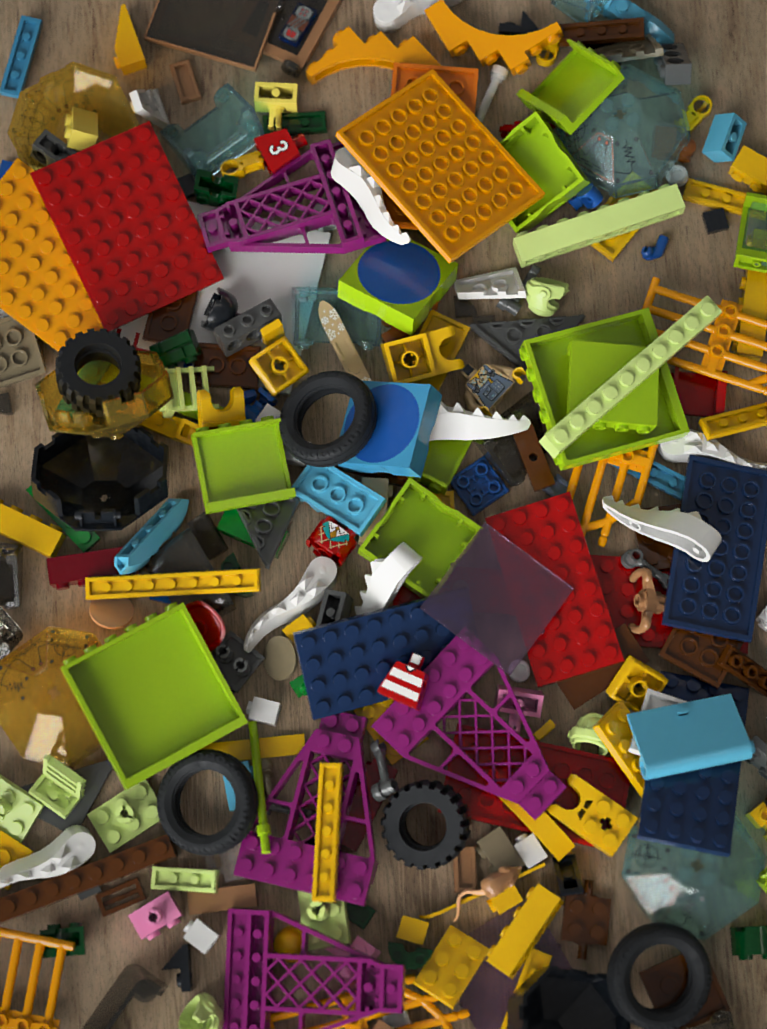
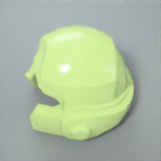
M543 277L531 278L525 285L526 299L529 304L528 308L536 315L543 317L554 315L560 307V304L555 299H561L570 291L568 283Z
M591 712L579 718L577 724L568 731L567 735L573 749L580 750L581 742H588L599 746L598 755L604 756L609 752L593 729V726L604 715Z
M208 993L197 994L181 1013L178 1029H222L224 1023L223 1011L217 1005L212 995Z

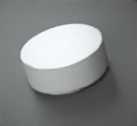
M674 165L666 172V179L670 185L677 183V186L681 187L688 181V172L682 165Z
M515 660L508 668L510 679L517 683L526 681L531 672L529 664L524 660Z

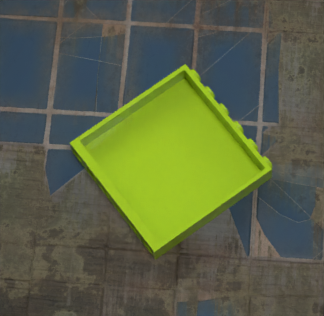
M649 308L523 341L519 354L521 360L526 363V376L528 381L533 384V398L536 403H539L541 409L539 411L540 420L543 424L545 423L547 432L567 416L570 356L567 355V346L571 340L647 347L658 338ZM667 362L659 368L657 427L647 434L637 433V430L631 429L619 432L615 431V428L606 427L603 430H596L590 427L556 458H553L555 465H559L560 471L685 437L690 432Z
M174 602L164 608L166 612L157 615L155 612L145 617V623L139 626L134 623L124 629L125 633L117 637L116 633L104 639L105 644L98 648L95 644L83 650L85 655L76 658L75 655L63 661L64 666L60 668L125 790L248 723L184 603L178 605L177 602Z

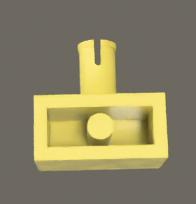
M255 82V111L269 112L268 129L274 131L275 123L276 131L281 130L282 113H298V84Z
M72 107L71 113L66 114L64 126H66L64 138H67L68 148L79 152L96 144L98 138V113Z

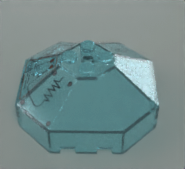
M630 64L620 66L622 68L620 72L625 79L571 135L555 126L558 137L588 180L597 189L600 187L606 190L614 198L659 188L663 182V177L668 170H671L679 158V153L691 140L690 127L680 90L670 85H665L663 81ZM617 110L627 113L623 115V119L614 117L617 114Z
M736 814L729 858L636 839L638 824L629 831L621 876L634 893L635 901L651 923L667 922L676 924L691 932L697 939L706 940L759 903L761 887L756 880L764 869L766 856ZM696 859H700V863L704 865V868L699 869L698 872H694V867H691V862H696Z

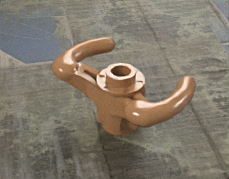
M646 567L636 569L629 577L632 583L636 582L641 576L643 579V590H640L634 597L635 607L638 611L642 612L641 623L639 626L634 623L628 625V629L634 634L646 632L651 626L653 613L661 614L664 610L666 595L655 591L652 571Z

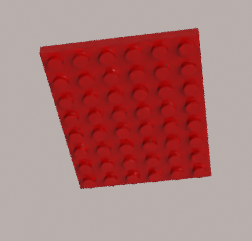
M150 121L30 173L103 328L107 329V332L113 331L224 280L212 252L208 253L201 228Z

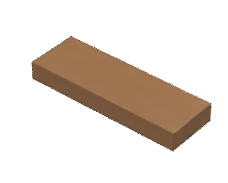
M255 883L218 888V893L187 892L189 915L227 911L228 908L242 909L258 906Z

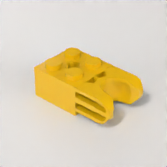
M448 326L380 344L390 382L410 383L465 367L462 359H445L441 356L439 350L440 344L444 339L455 335V326ZM407 353L408 357L412 356L413 361H410V366L404 362Z
M238 386L230 390L229 402L223 409H215L213 407L211 396L205 389L198 390L197 411L199 428L209 427V430L218 429L217 425L231 423V426L240 425V421L246 420L244 391Z
M570 774L567 782L578 794L579 803L577 807L567 810L553 804L546 809L548 814L607 856L613 857L638 817L580 777ZM600 820H609L610 829L602 830Z

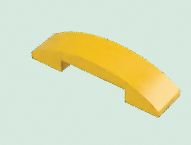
M135 398L132 403L127 402V408L124 410H116V414L126 415L132 419V422L146 429L193 446L191 435L196 432L199 426L185 418L181 419L174 415L172 418H163V414L159 412L158 408L148 405L138 398Z
M499 797L558 861L575 847V844L545 811L535 821L519 804Z

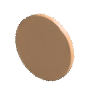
M128 598L92 600L89 606V614L92 620L99 626L106 629H119L131 622L134 615V607Z

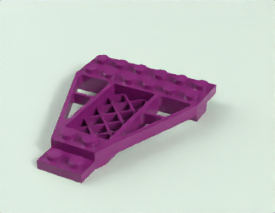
M330 139L311 144L310 150L242 197L228 201L217 209L197 215L208 253L229 247L231 252L346 254L385 242L386 238L372 227L354 197L332 178L331 169L335 154L340 148L345 146L340 141L331 143ZM314 160L318 171L317 175L289 182L288 176L309 161ZM283 179L286 180V184L271 188ZM319 189L316 195L308 193L310 191ZM324 192H325V195H326L327 200L321 198L322 195L324 194ZM298 195L295 202L288 199ZM304 198L311 200L308 207L301 204ZM277 202L274 208L267 206V204ZM317 203L324 205L321 212L314 210ZM283 205L291 207L287 213L280 211ZM257 208L254 214L246 212L247 210ZM296 210L304 212L300 218L293 216ZM262 211L270 213L267 219L259 217ZM275 216L283 218L280 224L272 222ZM243 217L250 219L246 225L244 223ZM255 222L262 224L259 231L252 229ZM329 225L336 226L341 240L340 244H309L307 238L309 231ZM296 235H303L305 243H273Z
M464 627L423 671L429 675V680L420 712L394 701L371 727L403 758L519 804L536 821L567 786L550 771L499 659ZM496 665L509 693L495 708H490L473 692L472 688ZM469 693L474 699L463 698ZM509 699H512L529 735V742H526L498 715L499 710ZM462 702H474V715H462ZM478 703L490 714L478 715ZM458 704V715H448ZM491 717V730L478 731V718ZM459 718V731L446 732V719ZM462 718H475V731H462ZM494 718L506 730H494ZM442 720L443 731L437 726ZM433 730L453 748V753L440 767L410 755ZM491 733V747H479L478 734ZM494 733H507V746H495ZM510 733L523 746H511ZM459 734V746L447 735ZM462 734H475V747H463ZM495 749H508V762L495 763ZM511 749H524V762H511ZM527 749L532 753L528 760ZM463 750H475L476 763ZM479 750H491L492 763H479ZM457 755H461L488 781V785L484 786L445 770V767ZM508 765V779H495V766ZM511 765H522L511 776ZM480 766H492V778ZM496 782L506 783L502 787H500Z
M343 712L321 718L319 729H315L265 800L266 811H268L272 803L290 807L291 811L284 836L281 838L269 836L271 853L262 854L260 837L257 836V832H254L258 825L257 813L252 829L241 843L233 875L312 894L315 846L307 843L315 839L316 832L310 822L316 819L317 813L307 818L303 808L314 803L317 809L316 800L318 799V794L313 796L308 788L319 780V773L314 764L322 759H325L327 763H331L328 757L341 759L337 763H346L351 772L343 777V783L348 780L347 788H345L344 784L342 787L345 795L342 796L336 900L366 907L371 884H374L379 863L376 855L364 763L363 739L368 718ZM303 761L293 801L276 800L279 793ZM312 768L316 777L308 781L310 771ZM359 774L365 819L349 816ZM306 790L310 799L302 803ZM301 813L305 821L297 825L299 814ZM347 821L366 824L370 851L368 858L340 852ZM308 825L312 835L302 841L297 831ZM294 835L297 838L298 842L293 841Z
M228 908L223 1029H270L271 1011L298 1013L299 1029H305L306 1013L348 1015L346 1020L321 1029H334L379 1012L404 1013L405 964H385L275 910ZM275 917L302 930V950L300 954L277 953L274 951ZM309 934L349 952L350 956L310 954L308 951ZM284 959H293L298 961L292 967H290ZM306 960L321 962L313 969ZM328 961L344 963L335 970ZM279 962L287 970L280 979L272 971V968ZM301 963L310 972L303 980L294 972ZM352 963H357V969L353 966ZM324 964L333 973L325 981L316 973ZM346 965L355 974L348 982L339 974ZM289 975L298 983L291 991L282 983ZM312 975L320 983V986L313 993L305 985V982ZM334 977L343 985L336 994L327 985ZM357 979V989L355 993L354 990L350 987V985ZM277 986L286 994L279 1003L271 995V992ZM300 987L309 996L302 1004L293 996ZM323 988L332 997L324 1006L315 996ZM345 989L354 998L347 1007L338 998ZM288 999H290L295 1004V1006L283 1004ZM312 999L318 1007H307L305 1005ZM335 1001L340 1008L327 1007ZM356 1003V1009H350Z

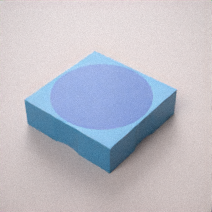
M363 381L372 392L376 402V426L366 446L356 456L342 464H338V466L348 472H385L396 476L422 477L429 450L430 434L436 422L442 394L431 384ZM351 397L340 436L347 431L354 418L355 407Z

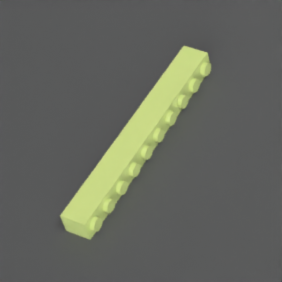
M707 295L549 430L539 443L553 458H556L715 321L723 311Z

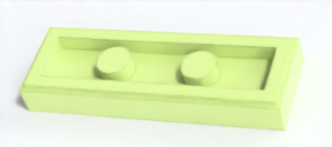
M152 866L151 889L218 893L220 870Z

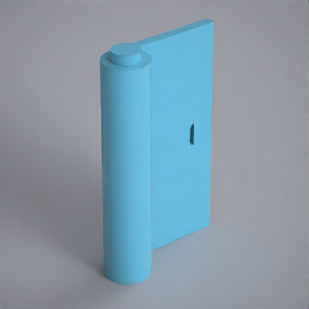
M731 694L629 713L626 716L641 755L639 765L644 780L748 760L755 753L754 743L748 738Z

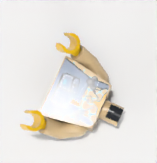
M467 364L461 371V374L469 380L464 388V398L468 410L474 412L478 407L484 415L492 417V410L514 388V379L517 383L522 384L523 380L520 376L526 375V371L522 367L514 369L496 364H484L477 371L472 365Z

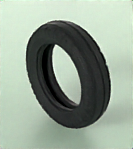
M342 371L321 372L308 377L307 380L298 384V387H295L289 394V397H287L280 413V435L290 454L300 462L314 467L336 466L356 456L370 440L377 421L376 402L368 386L358 377ZM335 393L351 397L355 407L354 418L342 436L330 443L321 445L309 443L304 439L302 421L313 403L326 395Z
M198 750L174 763L164 775L157 795L159 820L169 838L187 852L203 856L227 852L245 839L256 820L258 792L254 779L244 764L234 756L219 750ZM203 770H213L222 774L230 782L236 801L234 814L230 822L221 831L212 835L200 834L189 827L180 809V797L184 785L193 775Z
M667 922L644 924L626 934L615 947L607 969V985L614 1006L626 1020L642 1029H675L688 1023L704 1006L712 982L710 960L701 942L685 928ZM660 944L672 945L682 953L688 967L686 987L681 996L674 1003L666 1007L648 1008L642 1006L635 998L631 989L630 976L632 967L639 955L646 949Z

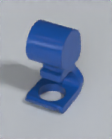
M590 183L575 198L573 196L568 202L576 211L583 205L587 209H593L602 202L604 196L593 183Z
M259 387L260 400H256L253 405L247 404L245 406L246 420L252 419L255 422L267 403L275 406L278 400L271 396L264 388Z

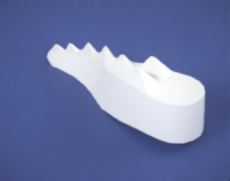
M377 0L373 7L375 26L382 32L392 33L410 20L425 14V9L440 0ZM464 0L443 1L449 8L459 4Z
M346 147L340 148L334 157L331 169L332 178L354 197L372 227L382 236L400 245L412 241L407 232H402L399 226L392 221L389 212L386 210L380 185Z
M441 401L429 441L480 440L503 437L528 430L531 422L525 415L520 420H517L514 415L504 419L498 412H495L491 417L484 415L478 407L474 412L465 410L458 402H456L454 407H448Z
M690 429V432L685 437L658 445L660 456L672 463L687 462L689 455L767 471V463L754 462L742 458L725 448L716 439L707 441L704 433Z
M612 495L602 499L603 508L623 525L644 536L676 547L698 561L708 562L722 541L720 533L704 522L697 511L685 513L680 512L679 508L671 511H659L658 507L645 510L641 509L639 504L626 506L623 500L615 502Z
M402 542L387 558H379L372 561L371 568L373 574H365L364 576L367 591L360 590L363 604L362 606L354 607L356 616L387 608L396 597L409 573L419 564L423 557L405 542Z
M324 556L312 560L296 588L284 600L267 609L253 622L245 637L244 650L247 653L251 652L265 635L286 623L294 621L302 614H306L323 600L325 589L332 590L337 582L335 562Z
M81 825L70 826L40 851L4 865L0 868V890L23 880L59 876L82 865L93 855L96 848L95 840L90 831Z

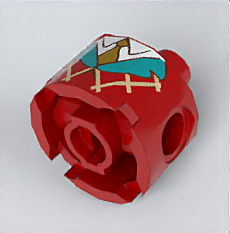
M327 516L319 522L308 537L306 545L308 548L311 545L315 548L313 553L316 556L328 557L335 564L338 563V567H341L357 545L354 539L356 534L349 528L343 529L337 525L338 522L334 518Z

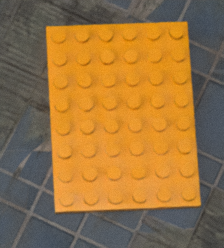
M433 69L338 130L335 135L449 264L541 200L545 195V192Z
M17 158L0 179V309L59 352L62 346L65 347V342L69 338L75 339L76 333L82 331L84 334L88 332L87 329L94 328V331H100L101 328H104L30 176V173L35 170Z

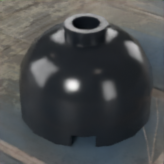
M217 288L218 294L214 293L204 312V315L208 316L206 322L201 321V327L213 332L214 328L240 315L237 313L238 302L236 298L221 288Z

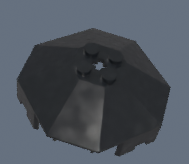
M109 415L96 418L84 416L83 419L87 420H81L82 417H79L75 420V427L69 430L64 427V430L61 429L51 436L52 441L45 446L41 443L34 448L31 472L33 498L75 531H121L168 497L170 473L169 448L163 442L157 443L153 439V435L143 427H134L132 419L126 415ZM103 495H107L106 501H102Z
M550 965L536 970L507 999V1029H631V1023L614 1006L608 990L607 974L603 973L591 974L584 970L572 968L566 970L560 969L559 966Z

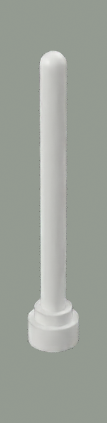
M493 65L491 69V82L476 115L481 123L484 120L499 83L505 81L509 73L503 66Z

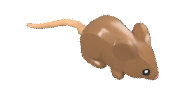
M500 867L498 871L489 874L480 882V890L465 889L457 897V912L453 921L455 922L459 917L463 895L467 893L486 895L492 899L509 887L514 886L522 871V867Z

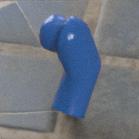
M659 235L655 246H649L648 248L645 246L642 248V257L648 261L662 257L669 238Z

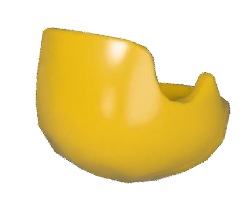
M286 926L280 930L274 939V951L277 953L300 954L302 950V930L295 926ZM284 959L287 963L293 964L298 961L293 959Z

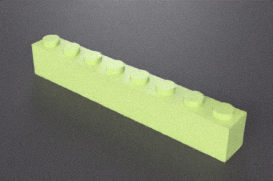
M677 183L673 185L664 184L653 192L649 190L643 191L637 195L638 197L632 199L626 197L620 199L617 204L611 206L605 204L598 207L596 211L590 213L589 211H584L575 218H563L558 220L557 224L551 226L545 224L536 228V231L530 233L524 231L517 234L513 238V247L521 268L682 215L686 206Z

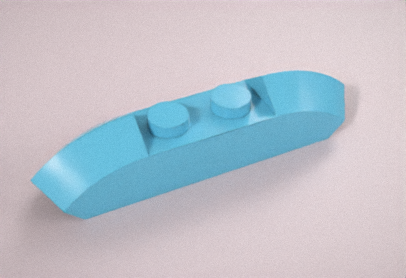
M584 0L590 8L609 20L644 17L645 35L651 34L659 44L675 43L674 33L662 21L630 0Z
M169 498L117 553L114 559V566L120 575L131 574L142 569L149 563L151 556L159 551V547L164 541L171 538L173 532L176 533L179 530L187 514L189 499Z

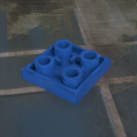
M482 456L457 473L450 484L472 516H475L509 492V489L485 456Z

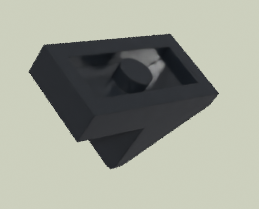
M522 11L521 25H516L513 22L500 23L498 35L527 34L539 29L529 16Z
M575 854L566 855L560 861L553 857L558 894L562 897L584 893Z
M183 944L162 970L180 969V973H177V987H181L182 992L193 991L190 944Z

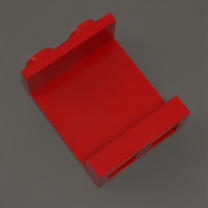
M675 366L671 375L685 415L709 417L725 413L726 382L698 373L679 371L680 367Z

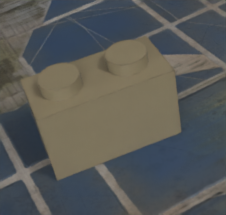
M500 826L476 842L478 844L476 850L483 860L487 858L491 864L488 867L491 873L498 871L500 867H523L526 865Z

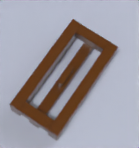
M139 878L95 895L103 917L147 899ZM134 884L136 885L134 890L108 901H102V898ZM139 893L140 897L106 911V906Z

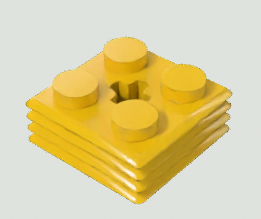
M286 336L281 337L249 360L250 366L271 396L277 395L309 372L308 367ZM275 362L283 365L281 370L275 369Z
M630 655L606 689V693L617 702L622 700L626 707L632 711L639 712L641 711L647 689L662 692L668 683V679L660 672ZM636 684H640L639 688L634 687Z

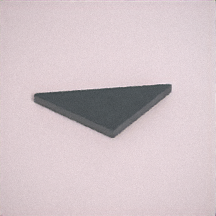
M581 314L578 316L532 318L506 322L472 323L469 327L470 330L516 367H522L526 371V363L521 360L519 354L520 346L524 340L577 327L586 316Z
M297 497L236 509L265 568L268 570L300 502V499Z
M109 759L73 770L86 780L83 798L66 819H63L46 806H44L38 818L62 831L73 825L82 826L113 769ZM34 783L22 786L21 788L29 792Z

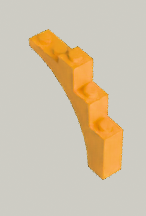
M443 0L424 10L452 58L463 55L467 48L471 47L482 67L492 65L501 56L513 76L516 74L521 75L529 69L531 63L528 57L540 54L544 47L549 44H556L563 36L562 29L557 22L527 34L510 36L491 34L463 22L448 8Z
M348 26L344 30H339L334 35V49H328L319 61L312 62L306 70V76L311 85H314L328 75L353 67L375 66L393 70L394 62L441 66V64L414 36L409 40H403L397 49L382 31L376 35H371L366 40V43H364Z

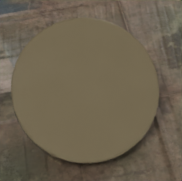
M286 636L271 638L263 652L265 670L275 680H286L294 674L297 667L298 655L296 647L292 640Z

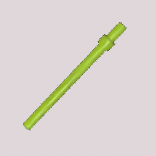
M257 721L248 722L253 775L258 792L257 813L259 825L257 826V836L260 837L262 854L271 853L269 839L271 827L267 821Z

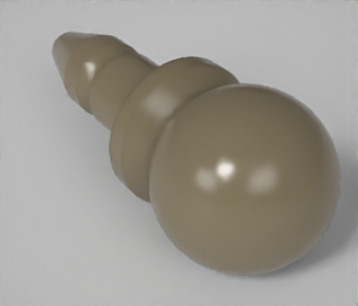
M261 758L264 790L269 796L273 789L271 778L274 776L272 771L273 763L268 758Z

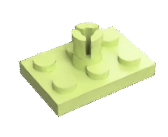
M0 774V830L22 843L45 805Z
M147 779L122 791L87 814L110 853H113L160 822L157 811V796Z
M297 890L301 923L344 944H352L346 902L336 900V902H313L312 894ZM309 934L308 951L336 947Z

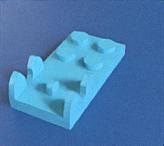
M307 465L292 485V488L295 487L296 497L300 499V502L305 501L316 512L320 513L321 511L325 515L334 518L338 523L351 529L360 537L363 536L386 503L384 497L334 466L314 467Z

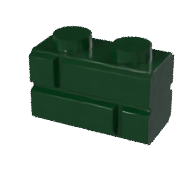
M190 329L149 346L159 371L166 367L167 369L176 368L184 362L186 365L198 360L197 356L203 354L194 331Z

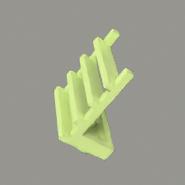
M203 365L201 367L189 366L188 368L176 367L171 369L166 367L161 370L155 383L156 390L160 391L161 398L158 399L159 412H162L163 418H172L175 412L197 411L194 373L201 372L203 389L210 394L207 372H214V366L206 367V365ZM181 373H188L191 406H185ZM212 404L215 409H219V404Z
M49 754L44 757L43 774L30 788L28 794L63 819H66L83 798L86 780Z

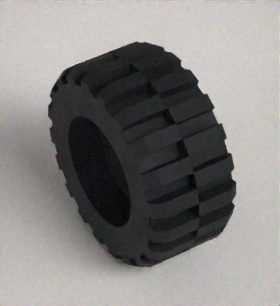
M93 328L87 329L88 332L84 334L82 331L76 333L75 339L69 338L65 342V347L62 346L60 348L59 356L55 362L56 382L59 393L63 395V400L66 404H71L72 409L79 412L81 409L83 414L88 416L94 413L96 417H103L104 413L113 415L116 414L117 409H120V411L127 408V402L132 403L134 401L136 393L140 389L141 361L140 356L137 355V349L134 345H130V340L126 337L120 338V333L115 331L109 333L107 329L102 328L100 331H94ZM97 360L107 361L116 366L120 371L113 381L103 385L89 384L83 381L77 373L85 364Z
M427 779L410 783L390 797L389 803L383 809L385 815L381 818V826H384V831L381 834L383 839H387L388 844L385 846L388 851L392 850L395 853L393 857L397 861L403 860L405 866L410 868L415 866L417 870H425L426 868L432 870L446 865L459 855L465 848L467 839L470 837L471 830H469V825L472 824L471 817H468L467 813L469 811L468 805L463 804L461 800L463 797L460 793L456 794L453 791V787L450 785L445 786L441 781H429ZM420 803H430L436 806L443 813L446 820L447 830L445 836L439 843L432 846H424L417 843L407 830V814L415 805Z

